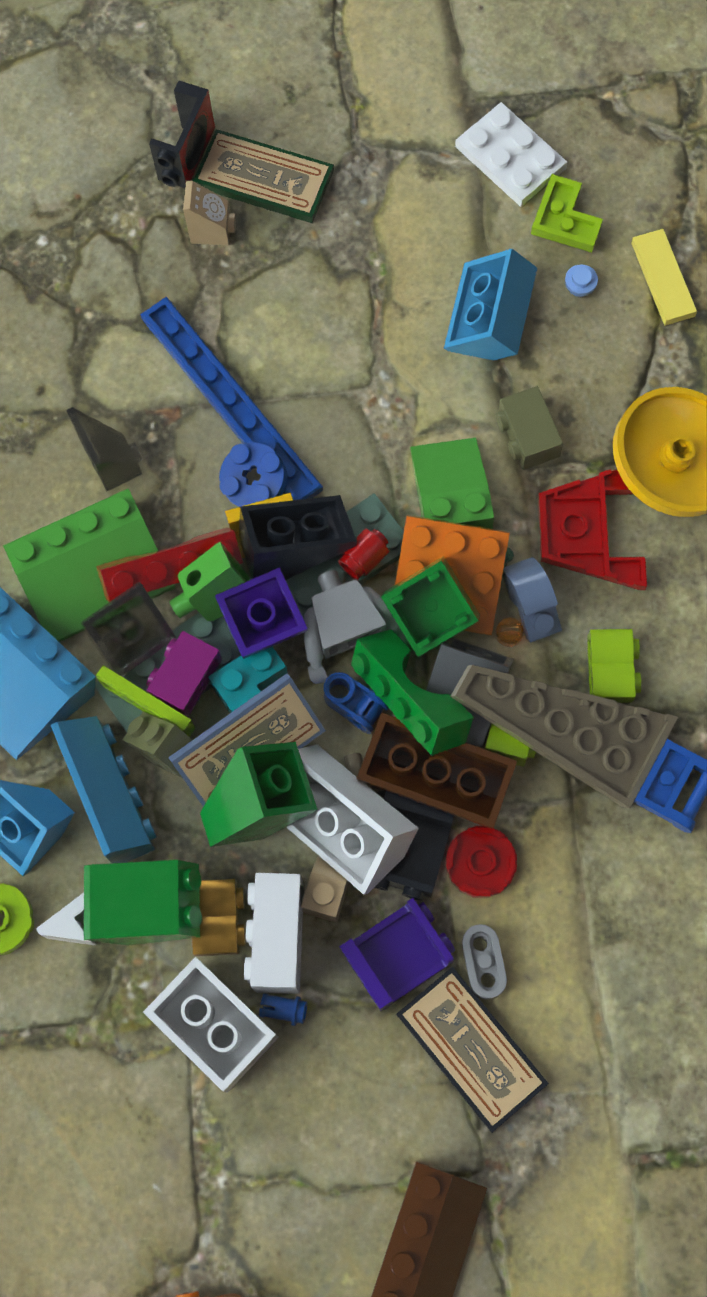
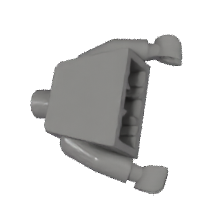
M336 570L326 571L318 576L317 579L323 592L311 597L313 607L309 608L304 615V621L308 628V631L304 632V643L307 661L311 664V666L307 667L310 680L313 683H325L326 678H328L321 664L323 655L327 659L355 648L359 638L392 629L408 647L411 646L381 596L375 590L367 586L362 587L358 580L342 584Z

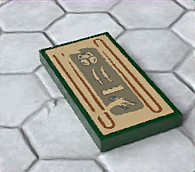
M216 129L193 181L218 195L313 223L334 172V164Z

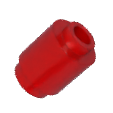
M364 529L356 537L357 546L343 552L342 557L338 560L343 570L356 580H359L362 575L367 576L389 553L386 546L389 543L387 538L376 529L372 531Z

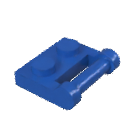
M667 739L633 803L672 823L679 830L692 833L696 825L694 819L707 796V760ZM692 769L700 772L701 776L683 811L679 812L672 807Z

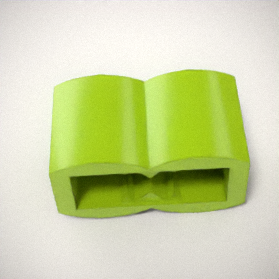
M590 629L587 635L589 694L614 700L617 703H632L635 699V694L641 693L640 672H635L634 659H639L640 656L639 639H633L632 629Z

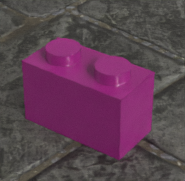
M182 630L177 639L173 638L167 645L164 653L166 658L161 667L154 668L149 675L146 691L181 714L189 717L210 682L208 676L217 670L223 659L219 649Z

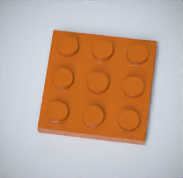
M407 515L395 585L444 556L480 614L479 621L463 631L492 635L510 532Z

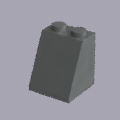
M451 637L441 644L426 691L437 694H452L469 665L509 674L514 659ZM465 707L474 717L466 743L482 748L491 723Z

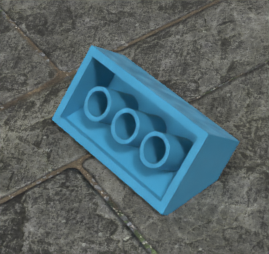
M97 716L51 724L55 738L104 856L111 863H126L154 851L152 839L157 838L150 819L143 820L138 808L143 806V802L135 786L129 788L125 776L129 775L130 771L122 754L116 757L112 744L117 743L109 723L103 725Z

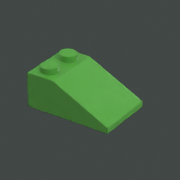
M476 437L410 447L421 517L493 529L494 514L490 491Z

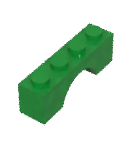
M392 629L357 639L351 662L354 671L363 678L376 696L388 706L395 717L405 725L430 755L466 743L474 717L461 703L451 698V694H437L426 691L416 686L407 678L405 671L411 650Z

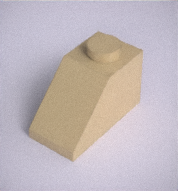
M319 855L311 871L301 909L305 914L337 923L349 881Z

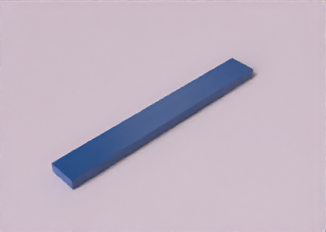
M167 297L140 314L142 321L243 444L249 442L265 444L279 454L288 474L283 494L291 493L293 500L314 498L323 491L321 483Z

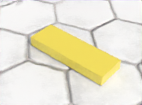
M664 229L633 237L631 244L664 326L695 317L697 313L696 307Z

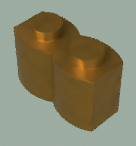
M236 879L201 880L200 910L202 922L200 925V937L192 938L194 956L238 955L239 946H245V924H238V909H244V887L237 888Z

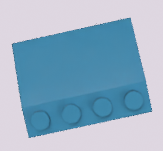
M0 587V745L18 760L53 731L51 724L65 721L95 696L96 676Z

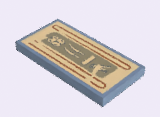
M286 673L168 758L204 807L237 749L244 746L296 742L298 749H300L326 730L292 678Z

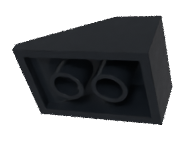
M340 495L240 507L239 539L251 579L280 568L285 580L357 546V540Z

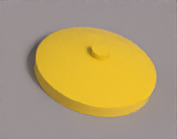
M682 387L658 388L638 397L620 418L613 438L615 464L625 485L644 504L664 514L678 517H695L707 514V395Z

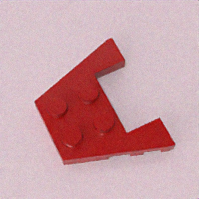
M609 469L600 472L598 476L583 481L579 479L539 493L538 513L541 562L633 589L646 590L645 557H609L605 495H634L623 482L617 469L613 471Z

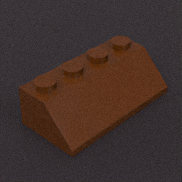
M381 713L356 779L493 829L517 761L469 743L430 755L399 719Z
M416 1161L371 1297H453L487 1188Z

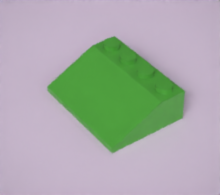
M129 488L3 545L41 626L58 642L175 589L173 584L113 603H109L105 598L96 566L128 556L158 551Z

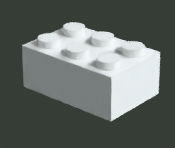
M255 873V883L248 884V905H251V910H254L253 920H247L246 942H249V946H252V957H245L244 980L250 983V987L256 993L300 994L303 924L301 904L304 898V883L300 874Z
M197 957L143 1011L183 1053L226 1093L235 1086L279 1038Z

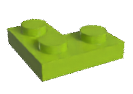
M551 174L532 225L531 234L592 253L602 227L603 219L574 210L581 191V182Z

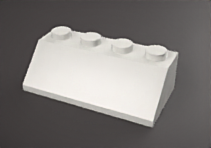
M319 745L300 748L298 750L318 810L287 826V828L362 894H368L405 857L419 828L365 783L358 781L354 774Z

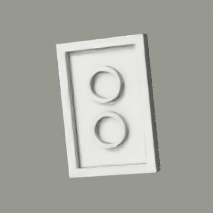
M502 102L459 136L455 142V147L520 207L548 185L551 174L558 176L567 167V161Z

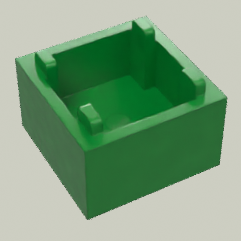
M444 556L386 590L381 596L418 657L479 621L480 617L479 612Z

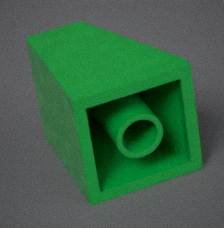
M296 742L244 746L237 749L200 812L210 847L265 839L318 810Z
M161 860L84 865V940L129 946L199 938L202 922L199 864L183 860Z

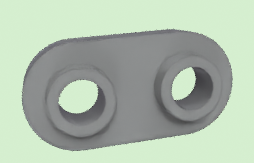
M482 924L474 925L465 932L462 939V950L470 987L478 997L493 999L504 991L507 984L499 939L491 927ZM477 938H482L486 941L487 948L483 951H478L474 948L473 941ZM484 974L493 976L495 982L492 987L482 985L481 977Z

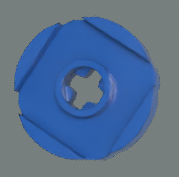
M258 442L233 446L222 463L219 475L221 492L226 495L230 502L238 507L282 495L288 478L286 467L283 465L279 454L271 447ZM257 468V473L261 475L260 480H254L252 485H248L247 473Z

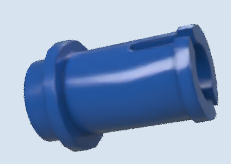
M266 993L263 994L260 1005L267 1006L260 1008V1017L291 1021L292 1026H296L297 1023L304 1024L307 1014V1001H301L299 996H296L295 999H289Z

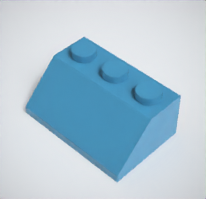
M508 249L464 263L444 349L449 352L488 360H498L518 355L537 267L514 249Z

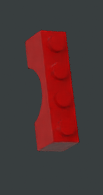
M226 527L196 536L189 541L170 548L143 555L128 556L96 566L106 600L109 603H113L180 583L178 579L179 572L219 542L225 546L239 564H242L243 561L234 530Z

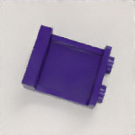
M414 898L407 901L405 906L354 940L351 938L339 946L380 1012L454 962L451 953L456 950L444 932L440 935L437 934L431 925V922L435 920L432 913L424 902L417 904Z

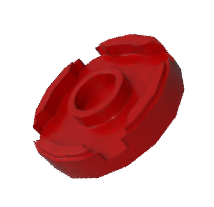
M473 826L462 831L452 840L446 853V870L450 881L460 892L473 898H489L500 894L511 884L517 870V854L512 843L503 832L485 826Z

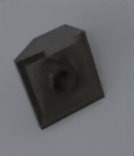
M73 407L66 410L106 492L142 475L138 463L143 461V458L135 442L128 444L121 432Z
M140 582L81 622L89 639L105 663L120 676H124L168 645L173 638H177Z

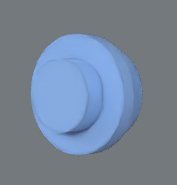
M580 264L571 267L567 271L565 285L571 294L577 297H584L595 290L598 276L593 268Z

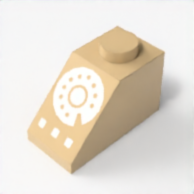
M186 181L183 211L191 244L229 245L230 233H235L236 213H231L229 200L194 181Z

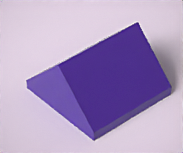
M280 568L215 595L231 636L243 659L308 631Z

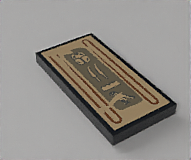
M453 967L396 1013L397 1017L491 1133L549 1084Z

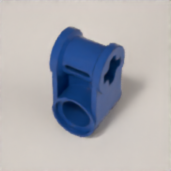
M336 672L325 680V703L345 717L356 728L366 734H371L374 731L373 724L383 710L387 711L389 709L388 706L376 696L372 689L366 688L348 674ZM335 685H343L348 689L349 693L344 698H335L329 691Z

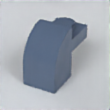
M531 557L504 567L503 578L509 599L518 608L527 640L531 643L561 632L562 628L556 610L558 602L550 580L540 563Z

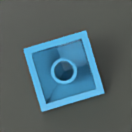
M0 780V856L22 876L26 875L62 837L75 812L49 789Z

